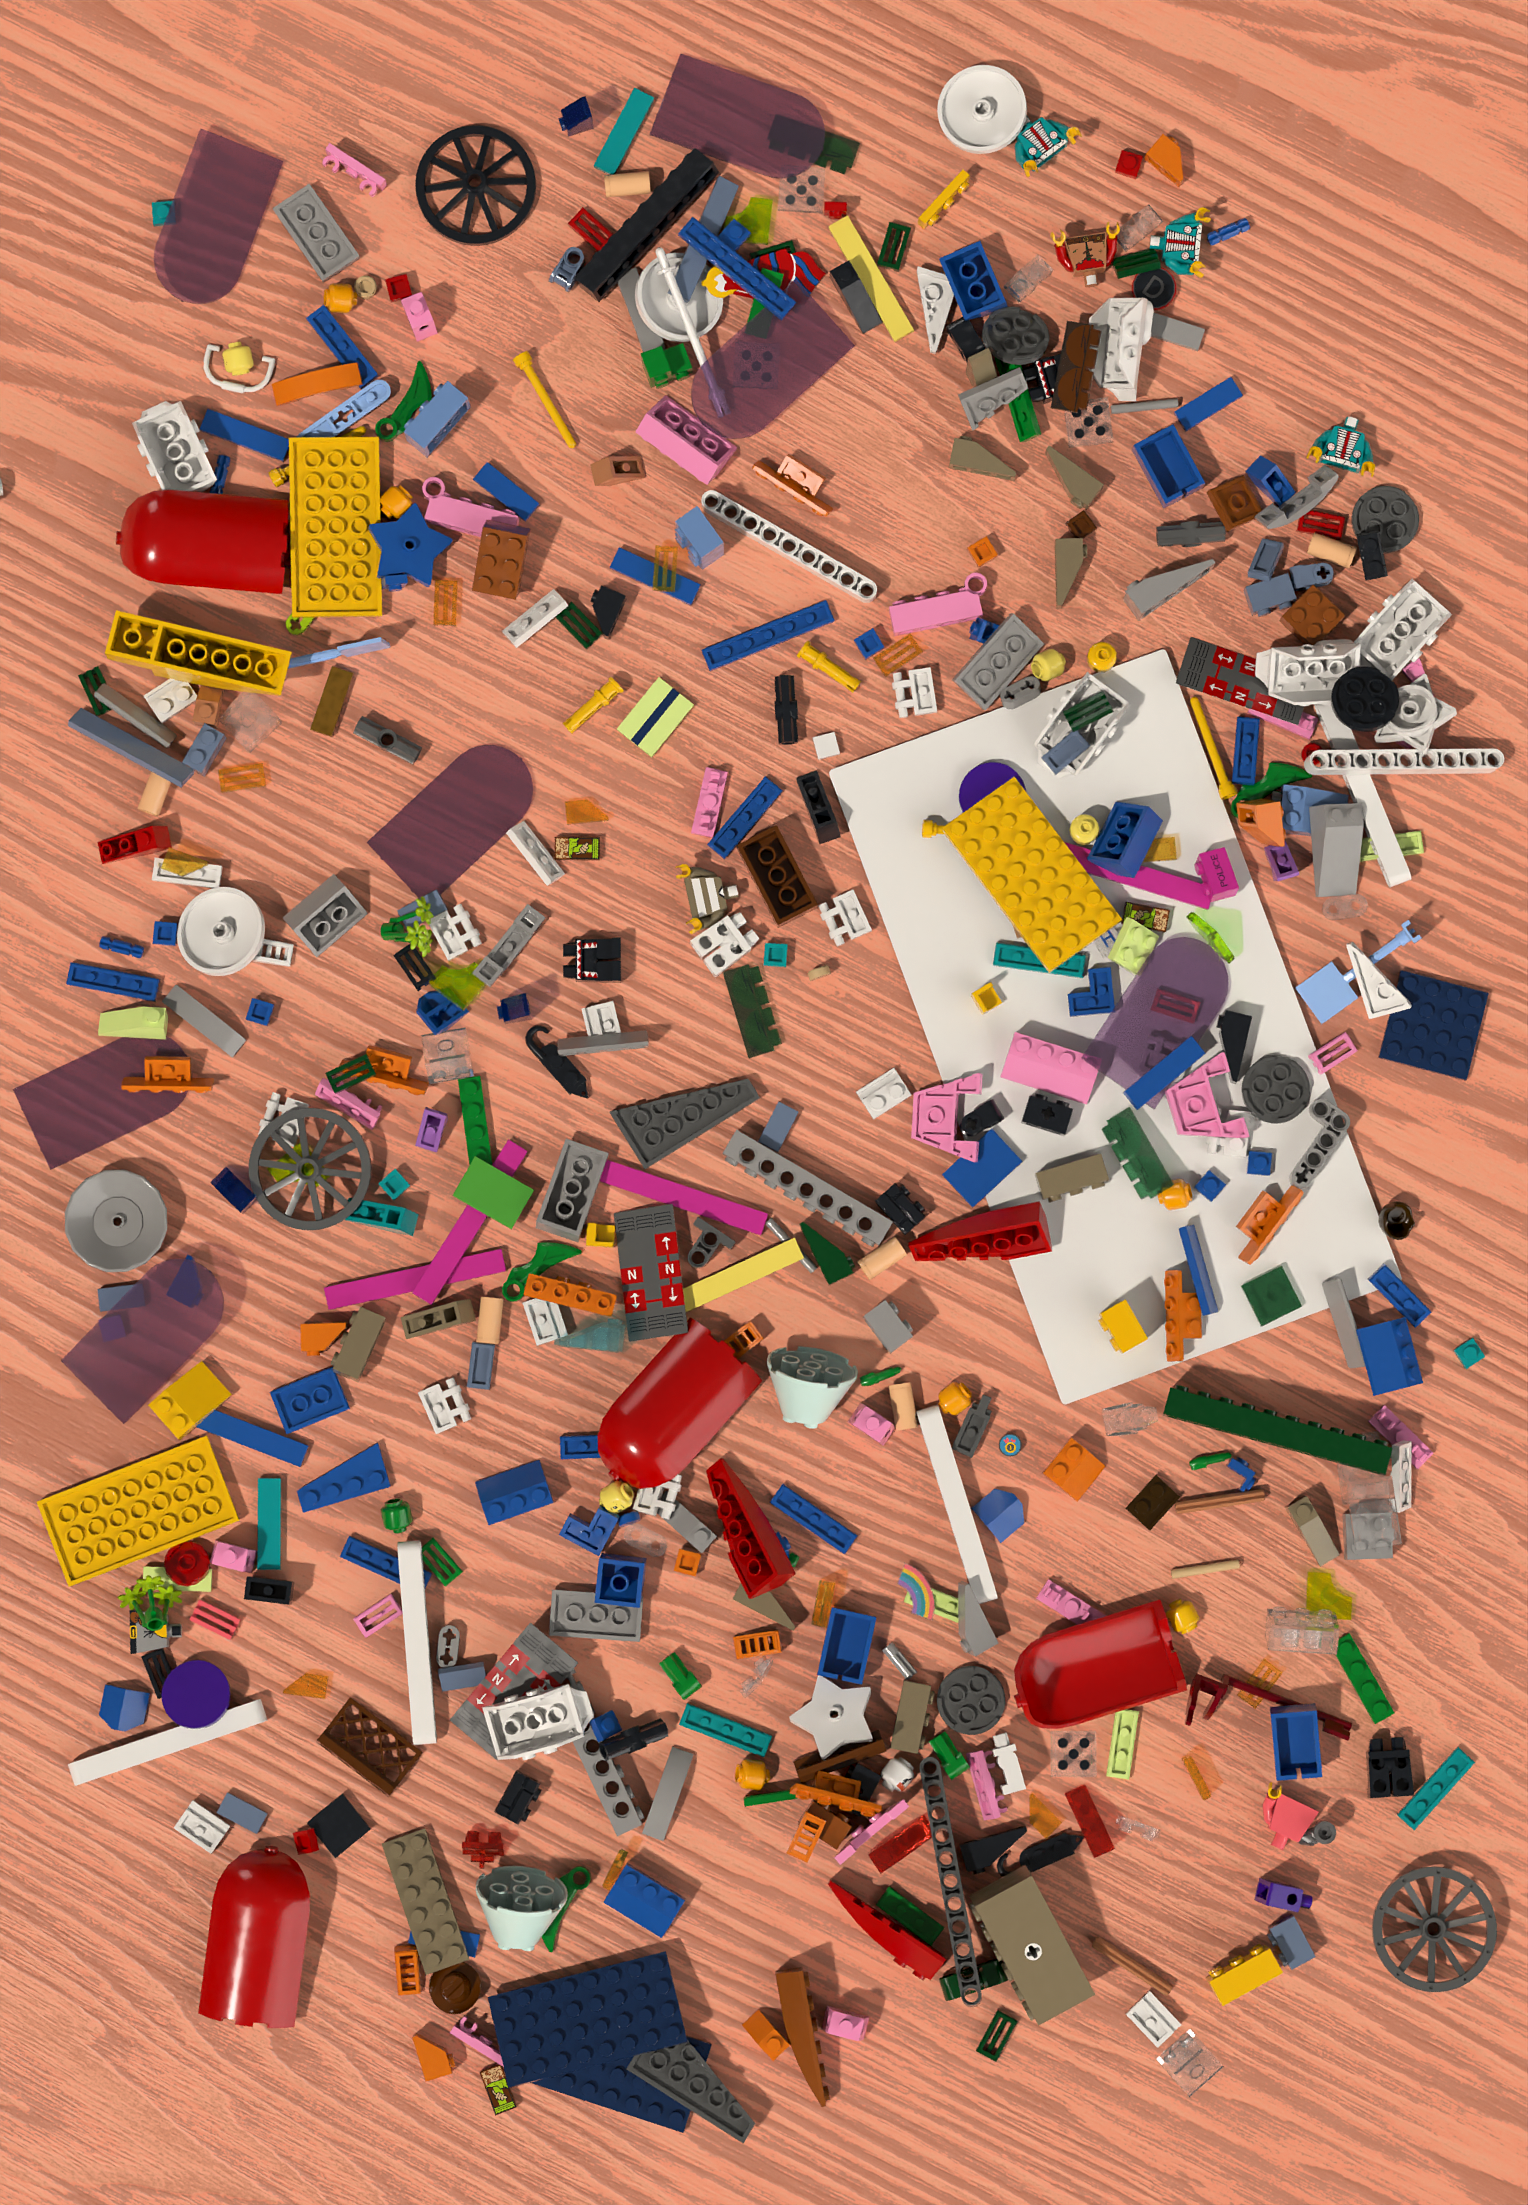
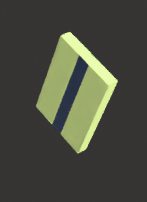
M658 677L618 726L617 731L652 758L693 708L694 704Z

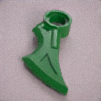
M421 361L417 362L411 385L390 418L380 419L375 426L376 435L383 442L393 441L396 436L404 433V426L412 414L425 401L430 402L432 399L429 378ZM385 424H389L393 428V432L388 436L380 432V428Z
M1269 763L1267 773L1262 780L1254 785H1242L1236 798L1230 805V811L1235 818H1238L1237 802L1263 799L1283 785L1312 778V774L1292 765Z
M537 1243V1250L533 1259L522 1267L511 1269L508 1279L502 1287L504 1298L510 1302H518L524 1296V1288L529 1274L540 1276L553 1265L580 1255L582 1251L560 1243ZM511 1284H515L520 1288V1293L516 1297H511L507 1294V1288Z
M577 1866L559 1878L566 1886L568 1895L565 1905L542 1936L547 1949L551 1953L554 1951L558 1928L567 1908L577 1891L586 1888L591 1882V1873L586 1867ZM578 1871L583 1872L586 1876V1881L580 1885L576 1884L573 1880L574 1874Z

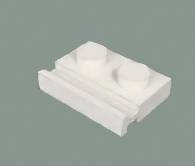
M170 678L145 694L144 698L163 724L195 703L197 695L188 682Z
M613 1001L581 1009L588 1036L621 1033Z
M895 1068L856 1091V1094L873 1120L912 1096Z
M536 1298L523 1302L537 1346L568 1336L558 1304Z
M192 1800L174 1829L212 1854L230 1828V1825Z
M1150 1991L1125 2013L1157 2048L1181 2026L1180 2022Z

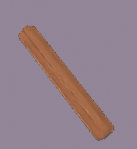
M1263 1489L1179 1501L1175 1503V1510L1177 1514L1261 1502L1265 1500V1494Z
M1097 1937L1092 1944L1094 1949L1167 1996L1171 1992L1173 1986L1102 1938Z

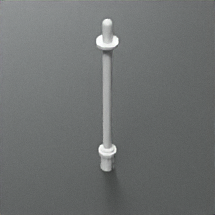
M658 247L655 253L662 270L657 273L658 275L664 274L709 387V395L707 397L713 403L717 418L723 417L720 407L723 408L725 415L731 413L723 395L725 391L717 386L672 272L677 266L676 264L670 266L664 249Z

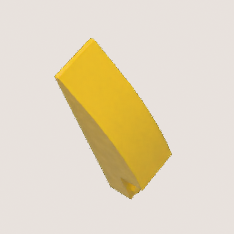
M116 610L105 655L109 660L151 669L154 676L227 690L281 696L292 652Z

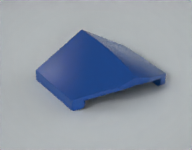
M450 988L426 993L419 998L416 1013L434 1035L447 1031L469 1012Z
M993 1489L971 1508L1000 1543L1024 1524L1023 1504L1013 1493Z
M105 1684L99 1716L114 1730L125 1732L142 1725L145 1721L150 1693Z

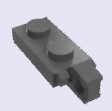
M983 1394L979 1404L973 1403L969 1408L951 1447L953 1450L968 1457H973L990 1420L992 1411L987 1409L992 1399L991 1397Z

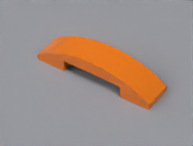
M356 362L290 377L273 383L272 388L276 406H281L318 394L360 386L363 383L359 366Z

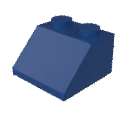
M601 1553L598 1563L595 1603L640 1608L647 1558Z

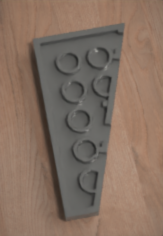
M744 1079L717 1087L610 1111L609 1113L644 1169H647L759 1100L760 1097L750 1080Z
M689 2041L636 2055L626 2068L741 2143L745 2142L755 2125V2122Z

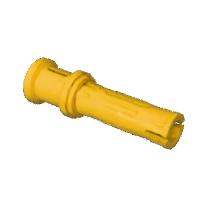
M807 640L796 657L803 658L812 665L813 669H820L854 693L861 681L828 659L824 651L820 652L810 645L811 642Z
M611 676L605 685L599 690L596 689L594 691V696L562 723L571 734L602 706H608L610 704L609 701L618 693L622 694L624 692Z

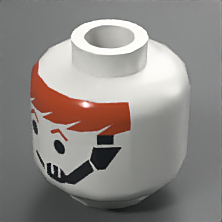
M901 1757L899 1759L892 1758L880 1773L881 1778L884 1780L882 1785L890 1792H893L894 1789L900 1792L904 1791L914 1778L913 1766Z

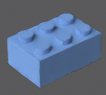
M449 381L444 385L441 383L433 393L435 396L431 401H425L419 408L420 413L415 419L413 417L410 418L404 426L406 440L425 457H428L471 408L468 397Z
M698 506L675 521V539L682 549L687 548L688 557L695 567L699 565L703 570L724 555V542Z

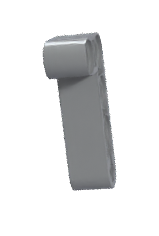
M1317 1099L1309 1107L1310 1116L1322 1124L1323 1127L1289 1176L1290 1184L1299 1189L1305 1188L1311 1183L1350 1125L1349 1116L1325 1099ZM1316 1104H1323L1325 1106L1326 1112L1324 1115L1315 1113L1314 1107ZM1336 1116L1344 1119L1343 1128L1334 1126L1333 1119ZM1322 1135H1328L1331 1138L1332 1144L1330 1147H1325L1321 1144L1320 1139ZM1311 1153L1316 1154L1319 1158V1163L1316 1166L1308 1163V1155ZM1305 1168L1313 1171L1312 1174L1310 1171L1306 1172L1303 1177L1306 1180L1305 1182H1296L1298 1178L1295 1175L1301 1174Z

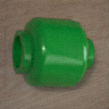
M402 1498L386 1501L385 1505L381 1508L384 1527L387 1530H393L394 1533L405 1532L407 1530L406 1527L413 1522L410 1505L408 1502L403 1501Z

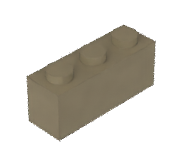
M1101 1153L1035 1173L1042 1200L1048 1199L1049 1203L1062 1199V1194L1070 1193V1196L1083 1193L1082 1188L1091 1186L1092 1190L1105 1186L1104 1182L1109 1180Z
M362 1307L359 1308L358 1312H353L349 1321L352 1324L349 1333L344 1332L340 1344L343 1345L340 1353L335 1352L331 1361L334 1373L359 1382L386 1322L385 1317Z
M907 1680L903 1681L890 1748L918 1754V1749L923 1750L925 1736L921 1734L923 1726H928L930 1714L926 1713L927 1705H932L934 1697L931 1685Z

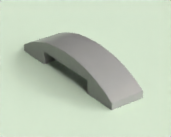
M636 267L632 268L617 283L630 314L643 352L662 346L663 350H665L662 337L649 329L639 315L635 302V288L639 274Z
M1322 466L1307 477L1310 483L1308 486L1279 507H1276L1274 504L1269 505L1258 513L1255 519L1267 529L1281 527L1297 520L1313 509L1329 493L1339 478L1338 474L1328 466Z
M527 904L514 920L512 926L491 952L484 957L472 974L491 987L525 947L546 917Z
M175 985L162 1001L232 1058L247 1041L178 985Z
M672 1747L642 1834L664 1841L694 1754Z

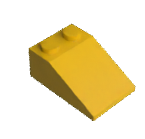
M201 1361L165 1389L148 1406L176 1438L182 1440L232 1394L204 1362Z

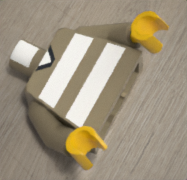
M687 864L677 865L675 868H680L682 874L676 875V878H684L692 919L687 921L686 925L690 923L694 926V929L689 931L690 934H693L698 930L706 929L716 924L727 910L726 900L737 898L738 891L736 884L723 887L721 877H717L712 871L701 867H689Z

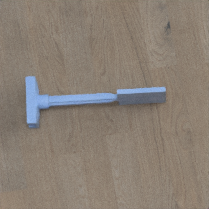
M378 637L338 646L337 649L294 657L290 659L288 669L335 659L341 655L351 657L390 648V643Z
M1409 920L1401 925L1403 930L1395 935L1396 938L1368 957L1373 964L1400 945L1404 946L1410 941L1415 944L1422 939L1420 935H1417L1415 938L1412 937V934L1416 932L1414 928L1409 931L1406 929L1411 925ZM1333 962L1327 964L1296 987L1298 993L1321 1024L1358 999V996L1349 985V982L1356 978L1354 969L1342 975Z

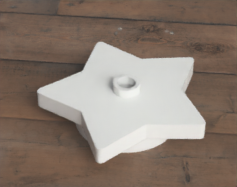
M1423 674L1410 685L1398 688L1399 706L1390 723L1377 730L1374 737L1376 743L1405 741L1420 752L1427 754L1434 730L1457 715L1454 707L1433 696L1426 674Z
M818 1675L812 1700L789 1717L790 1722L814 1736L822 1760H825L839 1747L848 1743L873 1742V1737L863 1716L871 1695V1688L841 1689L823 1676Z

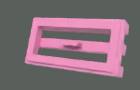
M1344 1032L1308 1055L1310 1060H1313L1314 1067L1318 1068V1073L1321 1075L1358 1050L1348 1034ZM1342 1039L1345 1040L1344 1044L1318 1059L1317 1055ZM1349 1046L1350 1051L1323 1067L1321 1063Z
M390 1594L353 1620L364 1637L367 1638L402 1615L403 1612L394 1596ZM388 1601H391L392 1605L363 1624L360 1622L362 1618ZM394 1608L397 1610L396 1613L369 1631H366L365 1627Z

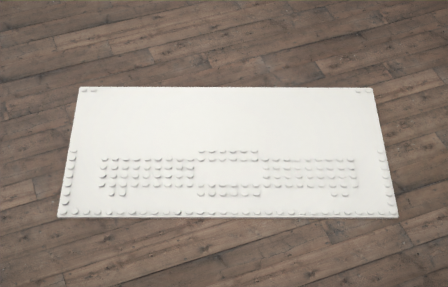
M1163 649L1112 667L1107 672H1098L1092 675L1131 705L1116 723V726L1119 727L1111 738L1107 736L1102 744L1105 747L1098 756L1093 754L1078 776L1071 774L1057 778L1038 764V750L1034 743L1049 722L1046 719L1054 708L1056 710L1059 709L1062 705L1060 701L1067 690L1071 692L1081 679L1043 692L1037 698L1018 708L1006 709L1002 707L831 769L829 772L943 1084L960 1078L963 1079L976 1073L983 1074L982 1095L959 1094L957 1122L959 1127L964 1116L976 1110L982 1104L994 1099L1005 1119L991 1128L1023 1161L985 1196L990 1211L1040 1201L1046 1215L1052 1252L1011 1259L1009 1262L1063 1404H1069L1329 1308L1322 1287V1283L1334 1278L1341 1279L1349 1301L1377 1290L1368 1278L1383 1263L1400 1280L1402 1279L1386 1234L1382 1232L1379 1226V1215L1347 1130L1311 1183L1301 1189L1304 1194L1299 1204L1290 1211L1286 1221L1274 1233L1273 1239L1260 1252L1259 1258L1251 1265L1238 1258L1251 1239L1241 1232L1236 1225L1262 1190L1267 1192L1276 1201H1280L1291 1186L1289 1181L1291 1172L1323 1127L1322 1124L1310 1116V1105L1317 1099H1325L1336 1107L1338 1106L1325 1072L1319 1075L1318 1068L1314 1067L1313 1060H1310L1308 1055L1316 1051L1314 1042L1223 800H1221L1218 793L1217 784L1179 684H1176L1177 678L1166 650ZM984 763H1002L1011 767L1019 774L1025 784L1027 794L1064 842L1089 850L1092 849L1096 839L1090 844L1081 845L1073 841L1070 836L1071 822L1079 815L1087 814L1094 817L1099 823L1100 833L1115 802L1149 806L1163 822L1141 864L1142 866L1202 884L1201 875H1197L1194 866L1198 855L1225 847L1239 889L1236 896L1210 902L1209 909L1205 910L1088 874L1121 918L1126 901L1170 910L1166 933L1151 930L1159 938L1140 977L1108 959L1114 945L1111 937L1105 940L1109 947H1106L1101 937H1099L1077 953L1079 955H1086L1083 978L993 966L996 943L1023 947L1029 946L1023 938L1017 939L1012 923L946 835L936 834V836L931 838H922L923 820H933L937 825H946L961 815L963 812L959 804V789L967 773ZM1121 922L1109 930L1115 940L1123 926ZM1106 932L1105 934H1103V938L1108 937L1109 933ZM1111 967L1115 1013L1070 1017L1067 994L1090 992L1088 969ZM992 982L993 988L1002 1004L982 1015L971 994ZM1157 988L1200 1002L1194 1024L1192 1025L1150 1011ZM1161 995L1159 997L1161 1000L1192 1010L1194 1008L1192 1005ZM1157 1004L1156 1006L1158 1008L1191 1018V1014L1178 1011L1160 1004ZM1228 1010L1252 1016L1237 1083H1230L1228 1073L1208 1078L1216 1107L1221 1109L1220 1118L1227 1117V1110L1249 1112L1242 1098L1241 1087L1243 1078L1247 1070L1255 1062L1268 1056L1289 1058L1303 1068L1310 1084L1308 1102L1298 1116L1285 1123H1266L1250 1113L1248 1132L1250 1137H1248L1245 1158L1223 1155L1224 1146H1217V1154L1207 1153V1137L1177 1135L1165 1091L1176 1083L1171 1082L1138 1110L1134 1108L1122 1093L1145 1074L1137 1071L1144 1048L1152 1051L1154 1048L1153 1044L1146 1042L1148 1034L1154 1036L1161 1035L1165 1037L1164 1039L1172 1042H1184L1190 1036L1195 1039L1206 1054L1185 1070L1183 1076L1185 1078L1223 1052L1219 1038L1220 1028H1216L1219 1014L1223 1015L1224 1011ZM1017 1032L1102 1059L1087 1105L1001 1078L1000 1076L1014 1033ZM1161 1048L1160 1053L1168 1055L1172 1051L1165 1048ZM1037 1093L1047 1096V1101L1056 1103L1057 1100L1070 1104L1069 1108H1072L1073 1112L1065 1136L1021 1123L1029 1096H1034ZM1323 1104L1315 1105V1113L1324 1115L1326 1112L1325 1106ZM1050 1108L1041 1112L1047 1120L1050 1116L1054 1117ZM1336 1116L1333 1119L1334 1126L1343 1128L1344 1122L1342 1117ZM967 1120L968 1123L965 1127L967 1129L971 1127L974 1130L976 1123H971ZM991 1128L985 1129L972 1137L962 1133L964 1141H978ZM1328 1135L1321 1136V1144L1325 1147H1330L1332 1144L1331 1138ZM1249 1151L1272 1153L1270 1176L1247 1174ZM1101 1153L1109 1180L1104 1182L1105 1186L1093 1190L1091 1186L1082 1188L1083 1193L1070 1196V1193L1062 1194V1199L1049 1203L1048 1199L1042 1200L1035 1173ZM1313 1153L1309 1154L1308 1163L1316 1166L1319 1163L1318 1156ZM1305 1168L1301 1174L1295 1175L1298 1178L1296 1182H1305L1306 1180L1303 1177L1306 1172L1310 1171L1312 1174L1313 1171ZM1208 1170L1226 1184L1212 1202L1194 1189V1186ZM1183 1179L1186 1183L1190 1184L1192 1201H1189V1205L1186 1208L1166 1209L1164 1204H1160L1158 1200V1191L1161 1190L1162 1183ZM1194 1225L1218 1312L1203 1316L1201 1311L1202 1338L1183 1339L1184 1360L1168 1362L1165 1330V1271L1181 1270L1182 1293H1196L1179 1233V1228ZM1126 1299L1148 1339L1121 1354L1119 1350L1115 1352L1109 1341L1112 1339L1109 1331L1104 1332L1098 1320L1101 1319L1100 1313Z

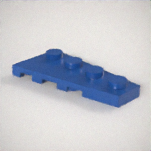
M379 1444L373 1445L297 1490L303 1513L391 1487Z

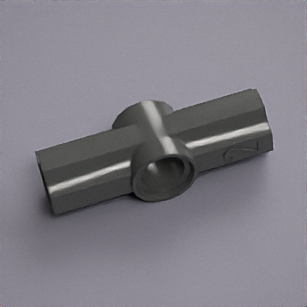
M1188 521L1180 523V525L1156 527L1158 547L1176 545L1196 547L1202 545V543L1225 542V527L1220 521L1209 523Z
M363 716L358 721L353 734L380 747L383 751L389 752L414 765L422 750V747ZM386 735L394 738L393 743L389 746L382 744V739Z

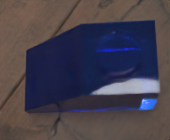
M586 96L579 98L561 110L562 117L558 118L561 130H566L568 137L594 129L592 114Z
M526 993L500 1000L501 1006H497L499 1020L503 1019L505 1024L532 1020Z
M227 1167L210 1182L242 1214L257 1200V1196Z

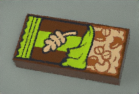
M555 837L554 859L600 861V837Z
M1126 901L1121 924L1123 925L1126 917L1149 930L1166 933L1170 910Z
M500 2064L479 2072L495 2116L517 2107L511 2088L508 2087L504 2069Z

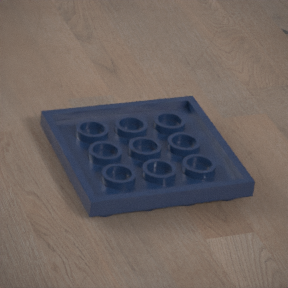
M1401 970L1396 988L1409 1000L1412 1007L1389 1014L1378 1058L1466 1081L1489 993Z

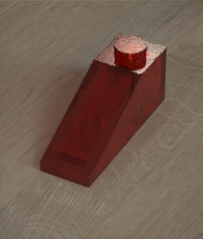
M1084 1784L1064 1793L1092 1857L1096 1858L1114 1850V1845L1086 1785Z
M925 1815L921 1816L867 1853L880 1874L932 1838L929 1821Z

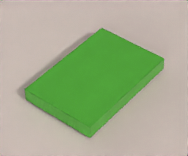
M475 1156L452 1196L512 1230L534 1190Z

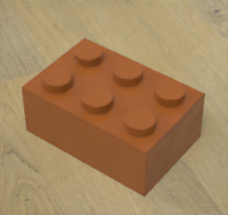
M486 520L482 528L472 591L516 600L520 592L530 528Z

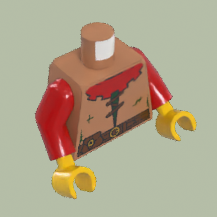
M1107 222L1106 230L1109 235H1106V232L1066 238L1065 233L1060 229L1061 236L1056 239L1054 233H1050L1051 239L1055 242L1054 247L1058 262L1067 272H1072L1074 277L1084 276L1085 287L1097 286V274L1104 273L1106 267L1111 265L1117 252V234L1120 231L1118 222L1115 230H1110L1109 222Z

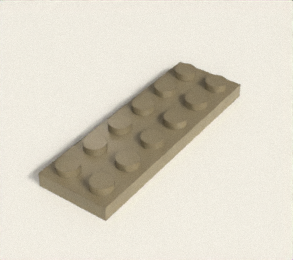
M426 1829L382 1843L425 1974L428 1975L470 1960Z

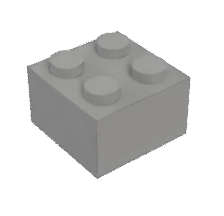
M884 1300L864 1315L863 1319L889 1354H891L913 1337L911 1334L913 1329L906 1319L901 1321L897 1316L900 1311L892 1301L888 1303Z
M1391 1512L1342 1514L1344 1560L1393 1558Z

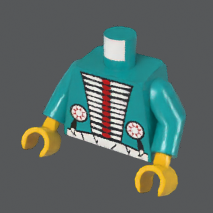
M1026 115L1022 132L1018 134L1014 145L1016 161L1024 169L1026 177H1030V170L1037 173L1039 167L1067 147V139H1069L1071 144H1075L1076 141L1073 137L1077 135L1082 137V134L1077 127L1070 128L1051 119L1045 120L1043 117L1032 123Z
M1201 207L1197 212L1171 221L1165 227L1164 236L1151 235L1149 248L1162 250L1161 261L1165 262L1166 266L1178 275L1195 274L1199 278L1204 276L1203 273L1198 271L1201 267L1206 268L1202 262L1198 261L1202 223L1199 222L1208 223L1211 221L1209 217L1203 218L1205 212H1210L1207 208Z
M1346 417L1343 427L1334 426L1332 430L1324 431L1315 439L1306 456L1307 459L1309 456H1314L1316 458L1315 463L1319 462L1354 473H1359L1361 470V476L1364 475L1365 471L1371 473V477H1373L1375 472L1370 444L1365 439L1364 433L1356 431L1359 420L1353 417Z

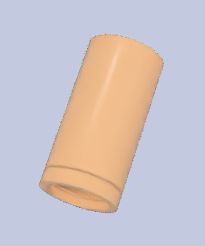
M649 171L604 175L606 198L651 194Z
M1314 532L1307 554L1350 568L1357 547Z
M151 772L137 809L159 817L171 782Z
M894 1236L857 1261L867 1278L871 1280L907 1256V1253Z
M481 1297L476 1342L499 1345L503 1299Z
M911 1382L890 1385L889 1392L896 1431L917 1428L918 1423Z

